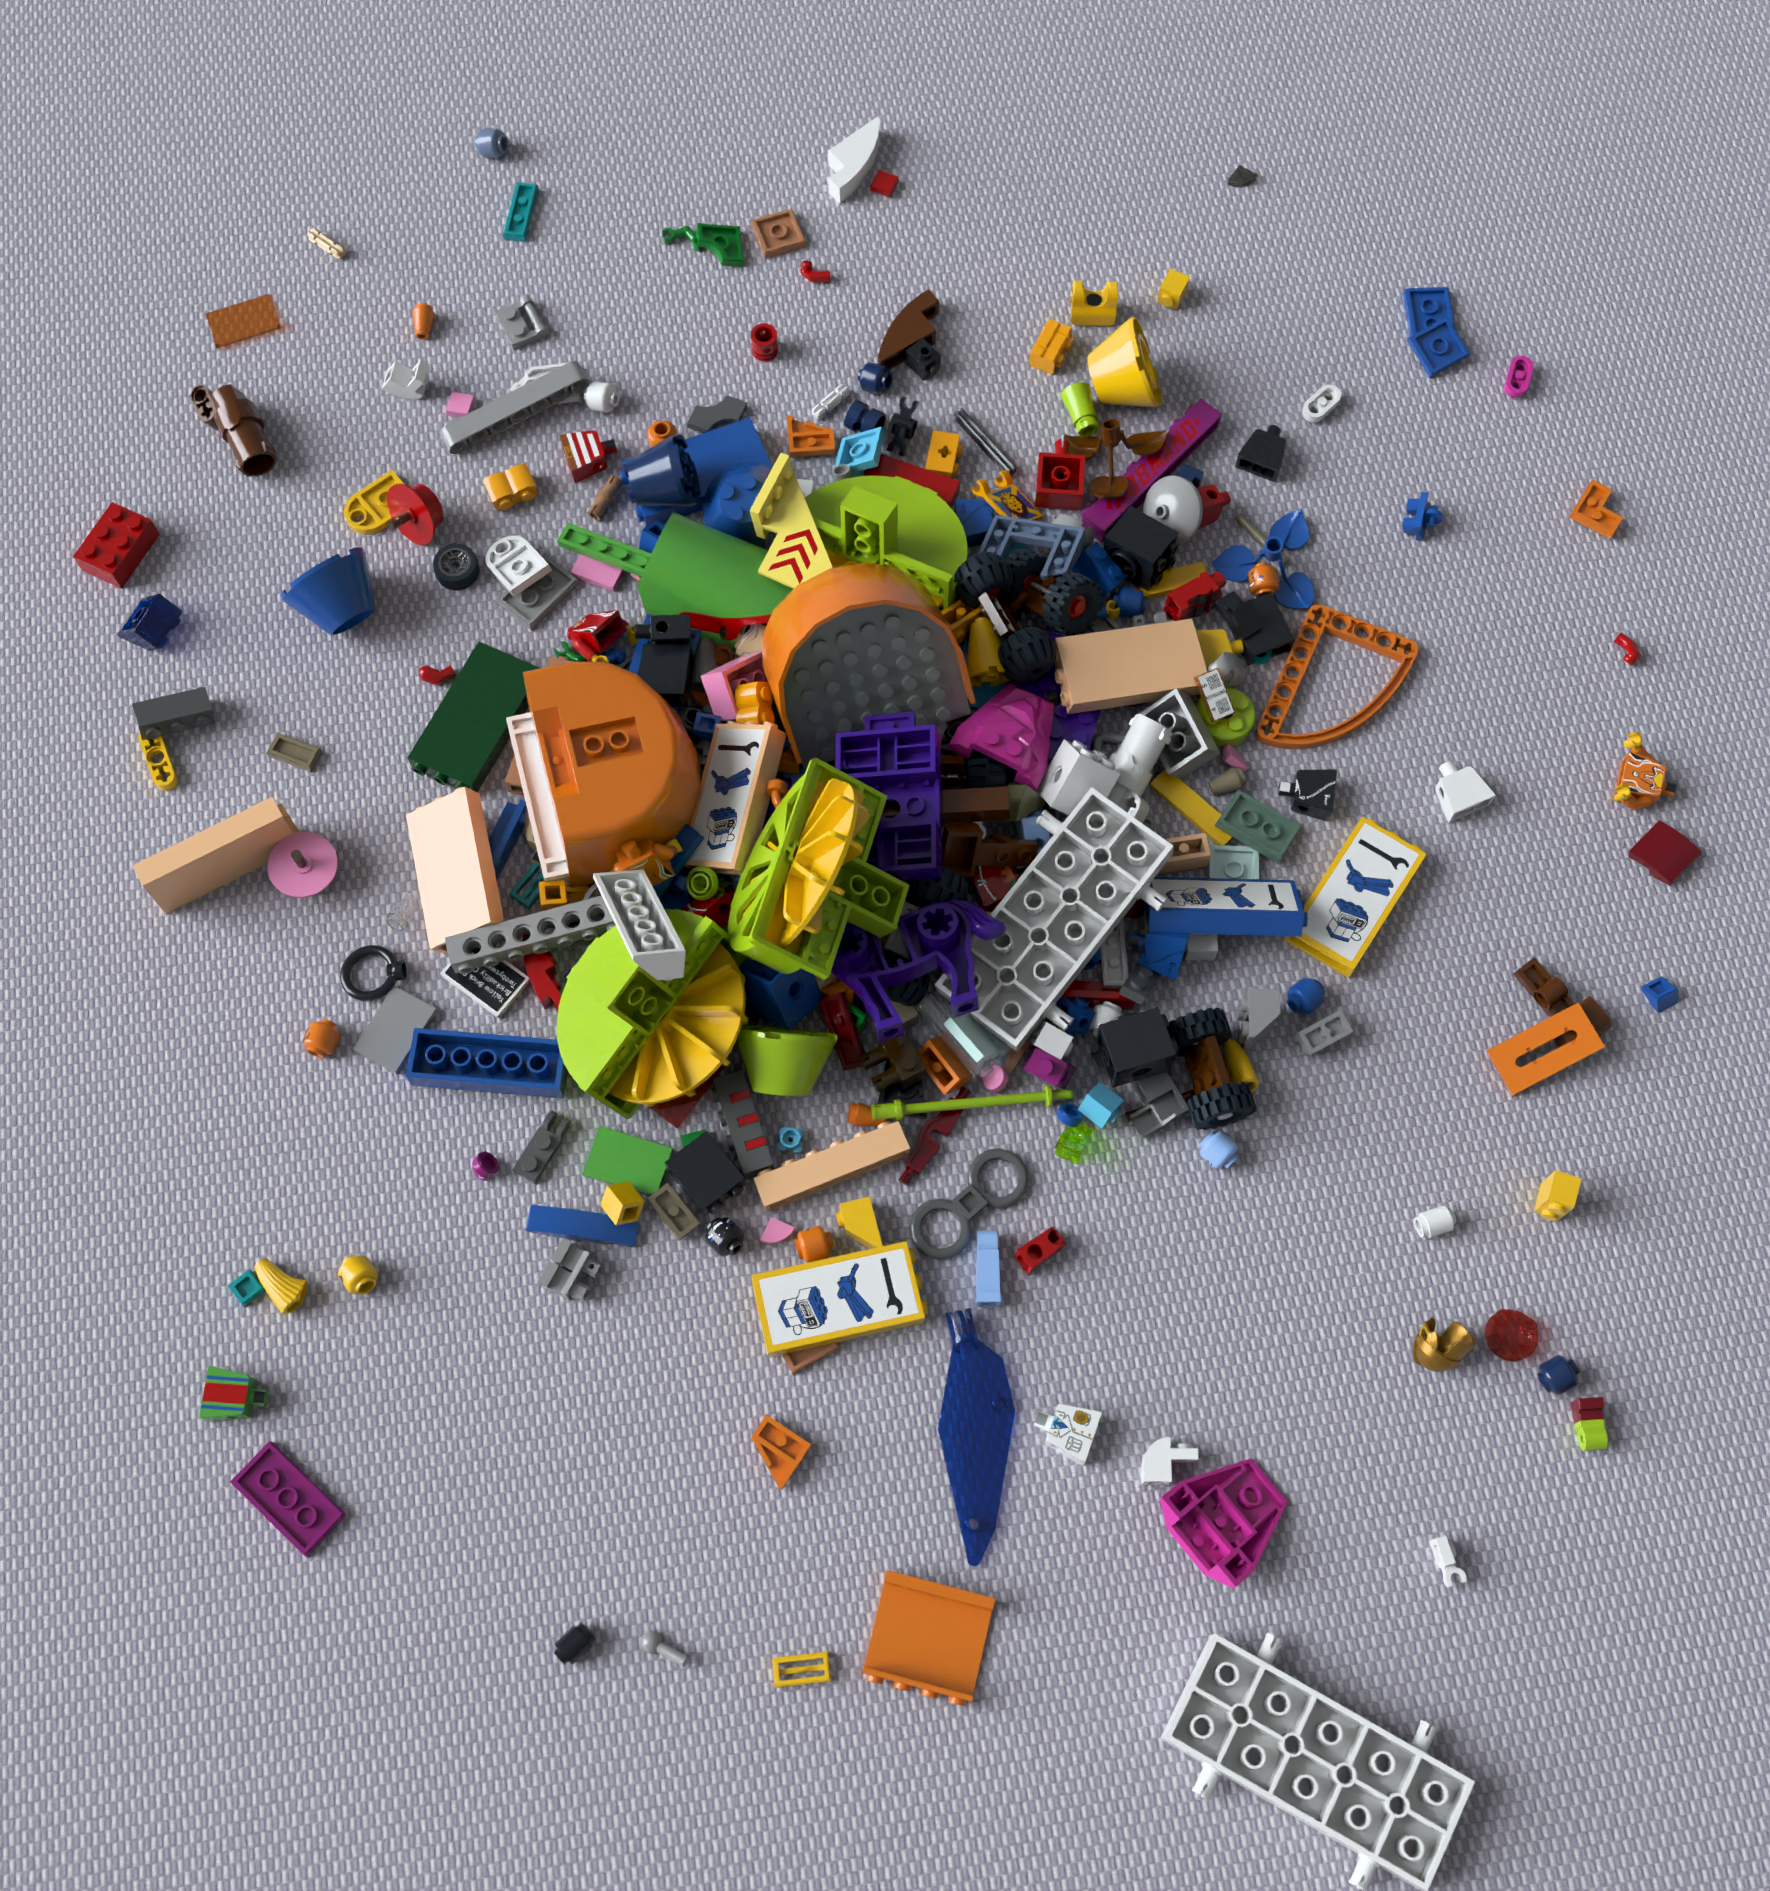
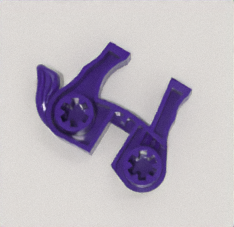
M963 900L935 902L901 915L898 921V931L910 962L903 963L901 958L897 960V966L889 968L876 935L866 930L864 931L854 924H846L831 973L853 990L862 1000L867 1013L875 1022L877 1037L881 1043L905 1035L903 1022L883 988L911 981L936 968H940L946 974L953 986L950 1003L954 1018L979 1010L978 997L974 985V960L971 954L973 944L972 932L978 938L989 941L1005 934V923L992 917L981 907Z

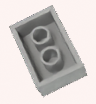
M1175 688L1139 713L1172 731L1170 744H1165L1159 755L1168 775L1183 779L1220 754L1189 693Z

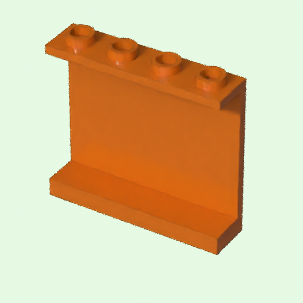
M887 1570L862 1674L867 1675V1681L883 1685L884 1680L895 1682L893 1688L910 1692L911 1687L922 1689V1696L938 1699V1694L948 1696L949 1703L965 1707L966 1701L972 1702L995 1598Z

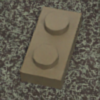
M666 1183L647 1198V1202L678 1241L700 1225V1222L669 1183Z

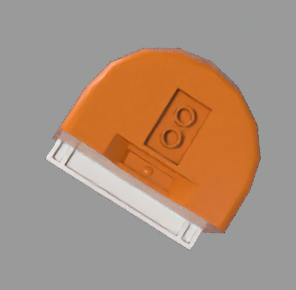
M569 662L523 672L530 713L506 717L544 882L569 877L571 888L595 883L593 873L609 872L613 869L614 864L618 862L616 854L623 851L621 844L630 839L638 843L645 838H649L654 844L665 845L669 841L674 840L686 823L690 825L701 792L702 769L700 757L677 712L638 674L608 662Z

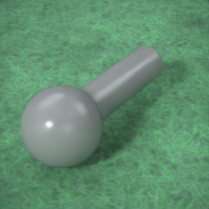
M648 1631L641 1637L640 1645L644 1652L648 1654L658 1652L682 1667H685L688 1663L689 1657L664 1643L658 1632Z

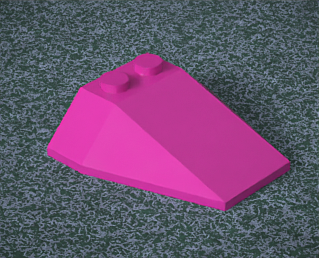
M1252 1458L1180 1481L1160 1498L1168 1532L1204 1575L1233 1589L1255 1570L1288 1503L1286 1498Z

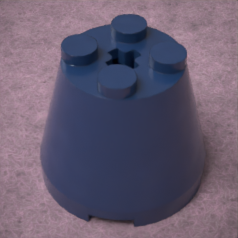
M681 434L668 437L632 458L628 463L623 464L625 475L627 478L629 477L631 484L628 486L629 496L632 500L636 499L639 506H692L700 503L699 499H696V495L701 494L694 461L691 460L689 453L685 451L688 445Z

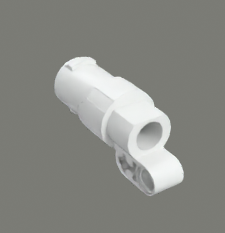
M1136 714L1129 722L1131 727L1116 754L1112 753L1108 759L1115 763L1114 768L1120 773L1108 799L1143 824L1149 812V805L1141 796L1153 776L1150 772L1165 744L1169 745L1171 742L1172 731L1144 715Z

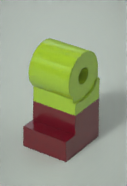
M1603 1397L1578 1398L1571 1402L1575 1431L1581 1450H1605L1608 1438L1602 1411L1604 1408Z

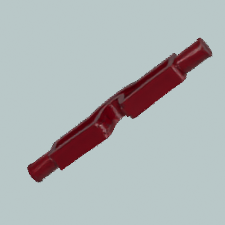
M962 1086L955 1098L950 1097L948 1100L968 1098L971 1091L969 1089L966 1091V1087ZM964 1109L940 1111L936 1117L931 1118L924 1124L919 1133L918 1144L906 1160L905 1167L907 1168L898 1179L899 1182L908 1186L915 1173L917 1175L921 1174L940 1149V1145L931 1138L930 1134L936 1132L944 1137H948Z

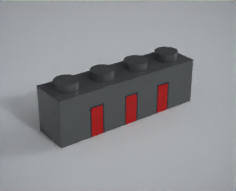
M739 1070L714 1078L715 1087L710 1090L714 1103L720 1102L722 1108L718 1115L722 1127L727 1125L730 1133L725 1136L729 1149H735L737 1158L733 1159L735 1167L740 1173H743L745 1180L757 1177V1174L762 1170L769 1168L774 1170L743 1071Z

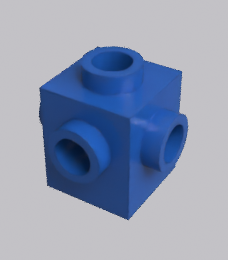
M1061 996L1057 1001L1056 1006L1074 1018L1072 1024H1068V1029L1065 1033L1074 1035L1076 1032L1086 1035L1096 1012L1088 1006L1089 1002L1080 997L1071 999Z

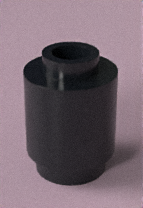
M580 1622L577 1626L573 1625L554 1643L557 1649L553 1653L564 1665L568 1661L573 1665L592 1647L591 1643L596 1638Z

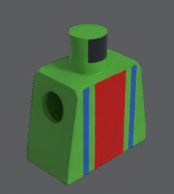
M208 1366L199 1418L206 1422L248 1419L251 1417L253 1406H267L269 1392L268 1390L256 1389L257 1380L251 1376Z

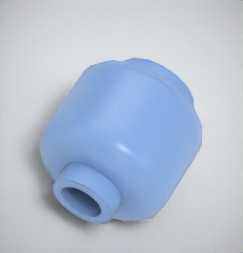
M1212 1131L1199 1145L1202 1147L1200 1155L1214 1169L1218 1170L1223 1166L1228 1169L1238 1159L1235 1155L1238 1151V1145L1223 1131L1217 1133Z

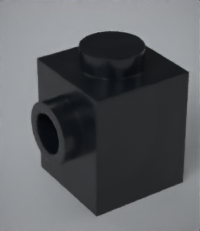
M922 338L906 350V365L922 380H926L928 377L937 374L940 370L941 354Z

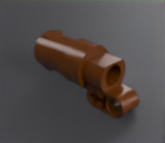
M231 384L224 385L214 392L204 385L196 386L190 395L196 413L201 421L214 430L220 431L222 438L230 445L234 454L236 468L242 474L249 477L261 476L272 470L276 464L277 452L274 446L269 443L264 433V422L254 402L246 399L245 395Z

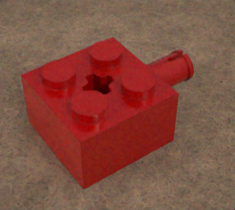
M1062 439L1055 441V453L1039 452L1035 507L1081 510L1085 455L1068 454L1069 441L1064 439L1062 448Z

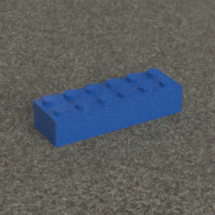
M414 1028L406 1078L412 1086L564 1099L568 1070L562 1060L558 1041L555 1039Z

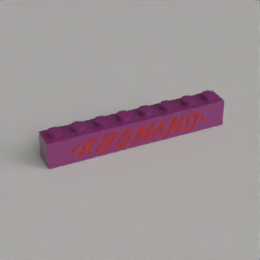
M1200 399L1195 405L1191 404L1186 409L1184 416L1180 419H1175L1171 424L1166 441L1158 453L1141 456L1137 462L1133 461L1128 466L1126 472L1122 475L1128 480V490L1126 493L1114 499L1097 497L1096 502L1092 506L1088 505L1081 514L1083 523L1081 526L1086 530L1088 527L1092 528L1095 532V539L1101 543L1104 542L1105 536L1130 506L1137 509L1144 502L1149 489L1155 482L1170 476L1219 428L1222 413L1203 399Z

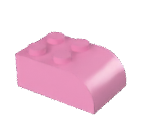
M762 651L736 658L701 676L713 714L721 716V721L736 719L738 709L735 703V689L737 685L757 681L768 682L763 669Z

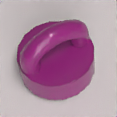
M485 1151L479 1153L473 1159L472 1169L480 1180L486 1181L498 1172L499 1163L494 1155Z

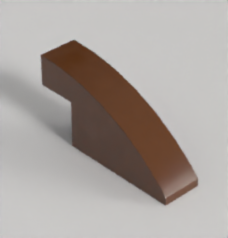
M930 289L914 298L893 320L883 338L878 354V364L887 366L889 370L906 361V350L922 338L931 346L936 344V329L929 320L939 315V300Z

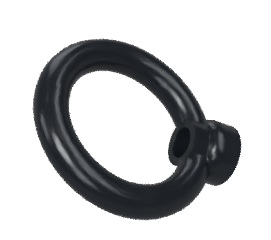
M368 945L353 951L344 961L340 971V981L344 991L350 997L360 1001H373L385 996L395 986L397 981L406 980L407 977L405 961H397L395 955L390 950L378 945ZM368 955H377L384 958L388 963L386 967L387 979L379 988L372 991H361L353 986L350 973L352 967L359 959Z

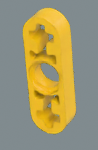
M139 733V741L154 783L160 790H172L178 783V777L164 737L160 736L153 739L156 746L152 747L148 741L149 739L142 740ZM156 754H164L162 762H152V758ZM161 770H164L168 776L166 782L162 781Z

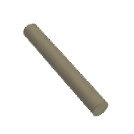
M1242 513L1238 514L1235 520L1264 548V543L1268 538ZM1283 554L1282 558L1285 566L1289 559Z

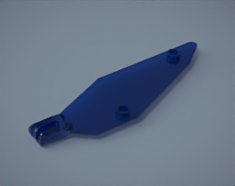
M966 1308L965 1317L962 1310L955 1311V1322L952 1312L945 1313L952 1349L937 1429L967 1562L971 1566H977L980 1564L996 1528L1016 1411L1003 1358L978 1339L971 1308ZM971 1519L977 1522L976 1529L970 1528L969 1521Z

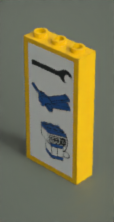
M1362 816L1304 905V912H1307L1308 921L1307 927L1302 929V937L1285 936L1284 940L1349 978L1427 853L1423 852L1419 846L1402 840L1395 832L1387 831L1380 827L1376 821Z
M907 1241L751 1275L768 1358L923 1324L925 1320L924 1315H928L926 1300L920 1299L918 1290L922 1289V1283L919 1273L914 1274L912 1264H916V1258L913 1248L908 1249Z

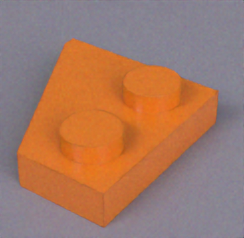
M787 415L790 458L835 454L833 429L824 426L819 427L809 421L802 423L794 420V416Z
M767 1414L751 1436L778 1488L783 1490L812 1445Z

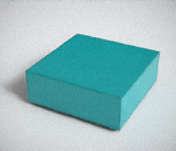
M250 1269L228 1285L243 1307L248 1306L266 1292L261 1282Z

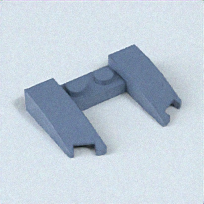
M995 515L978 554L994 552L1005 559L1014 542L1052 548L1040 575L1041 580H1047L1051 576L1069 573L1074 567L1086 544L1085 528Z

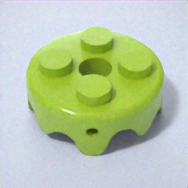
M1232 687L1225 688L1234 712L1231 713V718L1214 720L1206 696L1203 694L1198 700L1196 708L1216 746L1221 747L1228 744L1234 747L1240 746L1251 732L1255 722V709L1251 700L1238 689Z

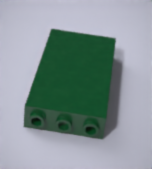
M478 641L408 755L407 759L411 769L421 776L425 774L431 776L434 781L441 785L448 784L453 786L454 789L467 787L478 793L510 739L506 717L525 714L529 707L523 672L540 668Z

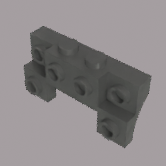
M1098 1047L1091 1050V1055L1101 1072L1105 1074L1107 1072ZM1170 1071L1131 1082L1145 1105L1144 1108L1129 1116L1141 1139L1160 1131L1165 1125L1188 1114L1189 1107L1176 1088V1079Z

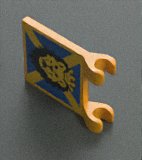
M1007 470L1000 471L999 475L1002 478L997 477L994 480L995 484L1002 488L991 492L985 479L977 480L980 488L979 486L972 488V492L977 496L983 497L999 515L1034 521L1043 517V514L1015 486Z

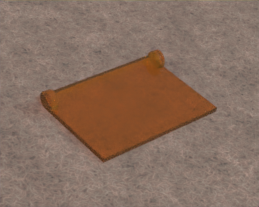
M270 294L205 314L216 348L281 329Z

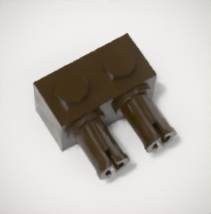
M905 1031V1035L879 1042L877 1048L858 1056L860 1063L864 1065L865 1071L883 1061L889 1063L890 1069L870 1078L878 1093L897 1082L901 1084L904 1090L926 1078V1068Z

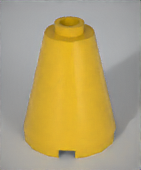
M987 617L975 619V622L970 627L966 667L971 686L982 687V683L990 682L991 687L1010 681L1001 673H1004L1005 670L998 658V648L1002 644V640L993 632L991 627L993 623Z

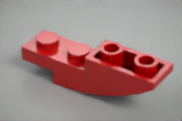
M523 935L522 941L528 940L530 935ZM550 951L541 954L531 953L524 955L529 979L543 1008L546 1009L553 1004L558 1011L562 996L558 990L562 988L555 978L557 974L554 967L557 964L555 958Z

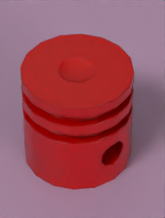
M767 323L758 324L751 331L752 354L758 361L769 362L778 355L777 331L775 327Z

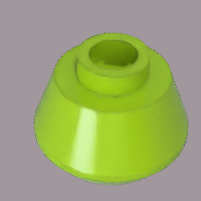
M698 866L689 872L686 879V887L689 894L695 899L708 900L718 890L719 879L711 868Z

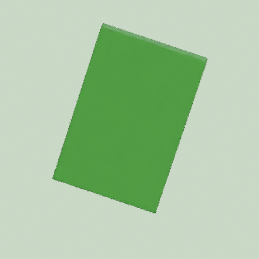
M600 1126L582 1174L584 1177L607 1184L629 1181L638 1193L651 1196L661 1188L667 1171L665 1162L671 1158L674 1150L665 1145Z

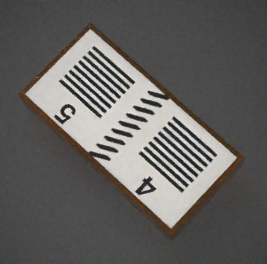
M1218 668L1194 677L1211 722L1218 721L1235 713Z

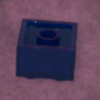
M161 594L143 597L117 636L148 651L161 649L168 641L166 636L170 630H174L181 621L179 617L183 611Z

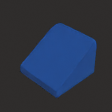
M1662 976L1641 986L1642 992L1658 1013L1678 1003V989Z

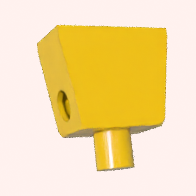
M1223 629L1196 631L1206 668L1217 660L1223 652H1230L1235 655L1244 652L1241 639L1229 641L1226 631Z

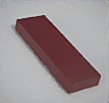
M842 991L820 998L819 1002L830 1033L838 1035L835 1047L843 1070L846 1071L864 1066L860 1063L858 1056L866 1052L845 992Z

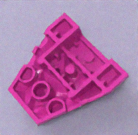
M1010 683L957 728L947 748L967 758L971 757L974 750L1017 770L1014 781L1026 784L1036 791L1047 771L1054 704Z

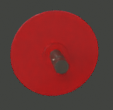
M399 483L391 486L388 490L387 506L392 518L388 522V527L391 530L398 528L405 537L415 544L426 545L430 543L434 538L435 528L442 524L444 518L443 509L437 496L423 484H415L409 487Z

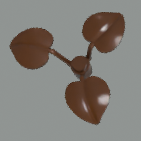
M1107 419L1101 423L1102 431H1100V438L1064 434L1063 444L1064 439L1068 440L1070 443L1068 454L1085 455V460L1091 459L1094 453H1100L1103 447L1102 443L1108 447L1109 477L1100 476L1093 479L1089 484V490L1092 495L1098 498L1114 499L1126 493L1128 490V480L1124 476L1113 477V448L1117 447L1122 439L1125 447L1132 449L1134 454L1139 456L1153 455L1162 449L1168 436V430L1138 433L1126 439L1124 430H1120V422L1116 419Z

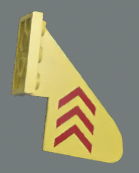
M780 453L750 509V514L757 537L766 539L769 531L778 533L758 573L794 589L797 585L831 569L832 564L793 471L790 457Z

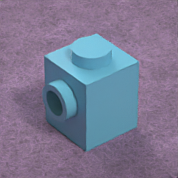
M1099 1082L1086 1095L1078 1111L1102 1129L1108 1122L1113 1124L1122 1113L1119 1108L1124 1100L1102 1082Z

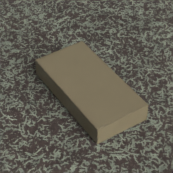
M277 733L266 753L271 758L312 773L322 751L320 748Z

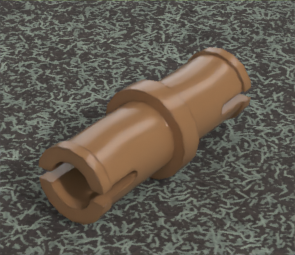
M611 475L604 488L598 491L597 499L587 512L594 520L600 521L607 507L615 501L614 496L623 485V481L619 477Z

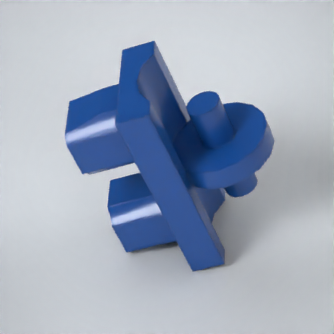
M1421 492L1420 498L1408 499L1407 514L1416 515V518L1405 517L1402 524L1404 533L1415 534L1416 540L1424 541L1426 526L1434 528L1435 524H1439L1443 520V513L1438 510V506H1431L1427 501L1428 492Z

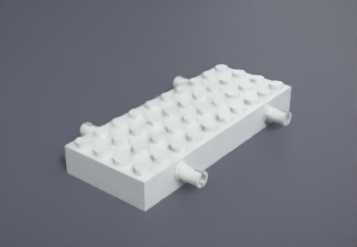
M1092 787L1063 823L1046 810L1041 813L1042 817H1038L1036 823L1053 834V836L990 914L992 917L1005 923V934L989 941H984L975 935L972 937L971 954L974 960V985L978 997L979 1010L968 1013V1015L1016 1052L1021 1049L1043 1019H1049L1064 1032L1068 1029V1024H1072L1074 1018L1056 1006L1057 1001L1136 900L1141 898L1158 912L1162 909L1161 906H1164L1168 898L1150 887V883L1173 855L1174 846ZM944 973L935 984L937 992L950 1001L953 986Z
M1215 1633L1210 1635L1160 1738L1202 1763L1203 1770L1192 1791L1196 1794H1201V1797L1209 1800L1218 1777L1225 1776L1357 1853L1360 1860L1351 1880H1349V1883L1353 1886H1357L1362 1891H1367L1368 1884L1376 1867H1381L1417 1889L1428 1891L1475 1783L1474 1780L1427 1753L1438 1729L1434 1726H1429V1723L1421 1720L1412 1743H1407L1275 1668L1272 1663L1283 1641L1279 1638L1274 1639V1635L1266 1633L1257 1656L1250 1654Z

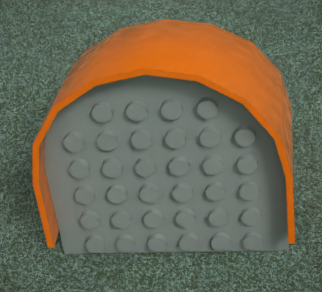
M864 562L831 568L797 585L773 610L761 637L763 669L797 764L802 763L804 771L807 770L809 761L813 758H818L825 763L836 760V733L865 731V716L914 712L916 715V726L939 725L971 714L967 697L971 705L976 703L963 652L926 586L898 567Z

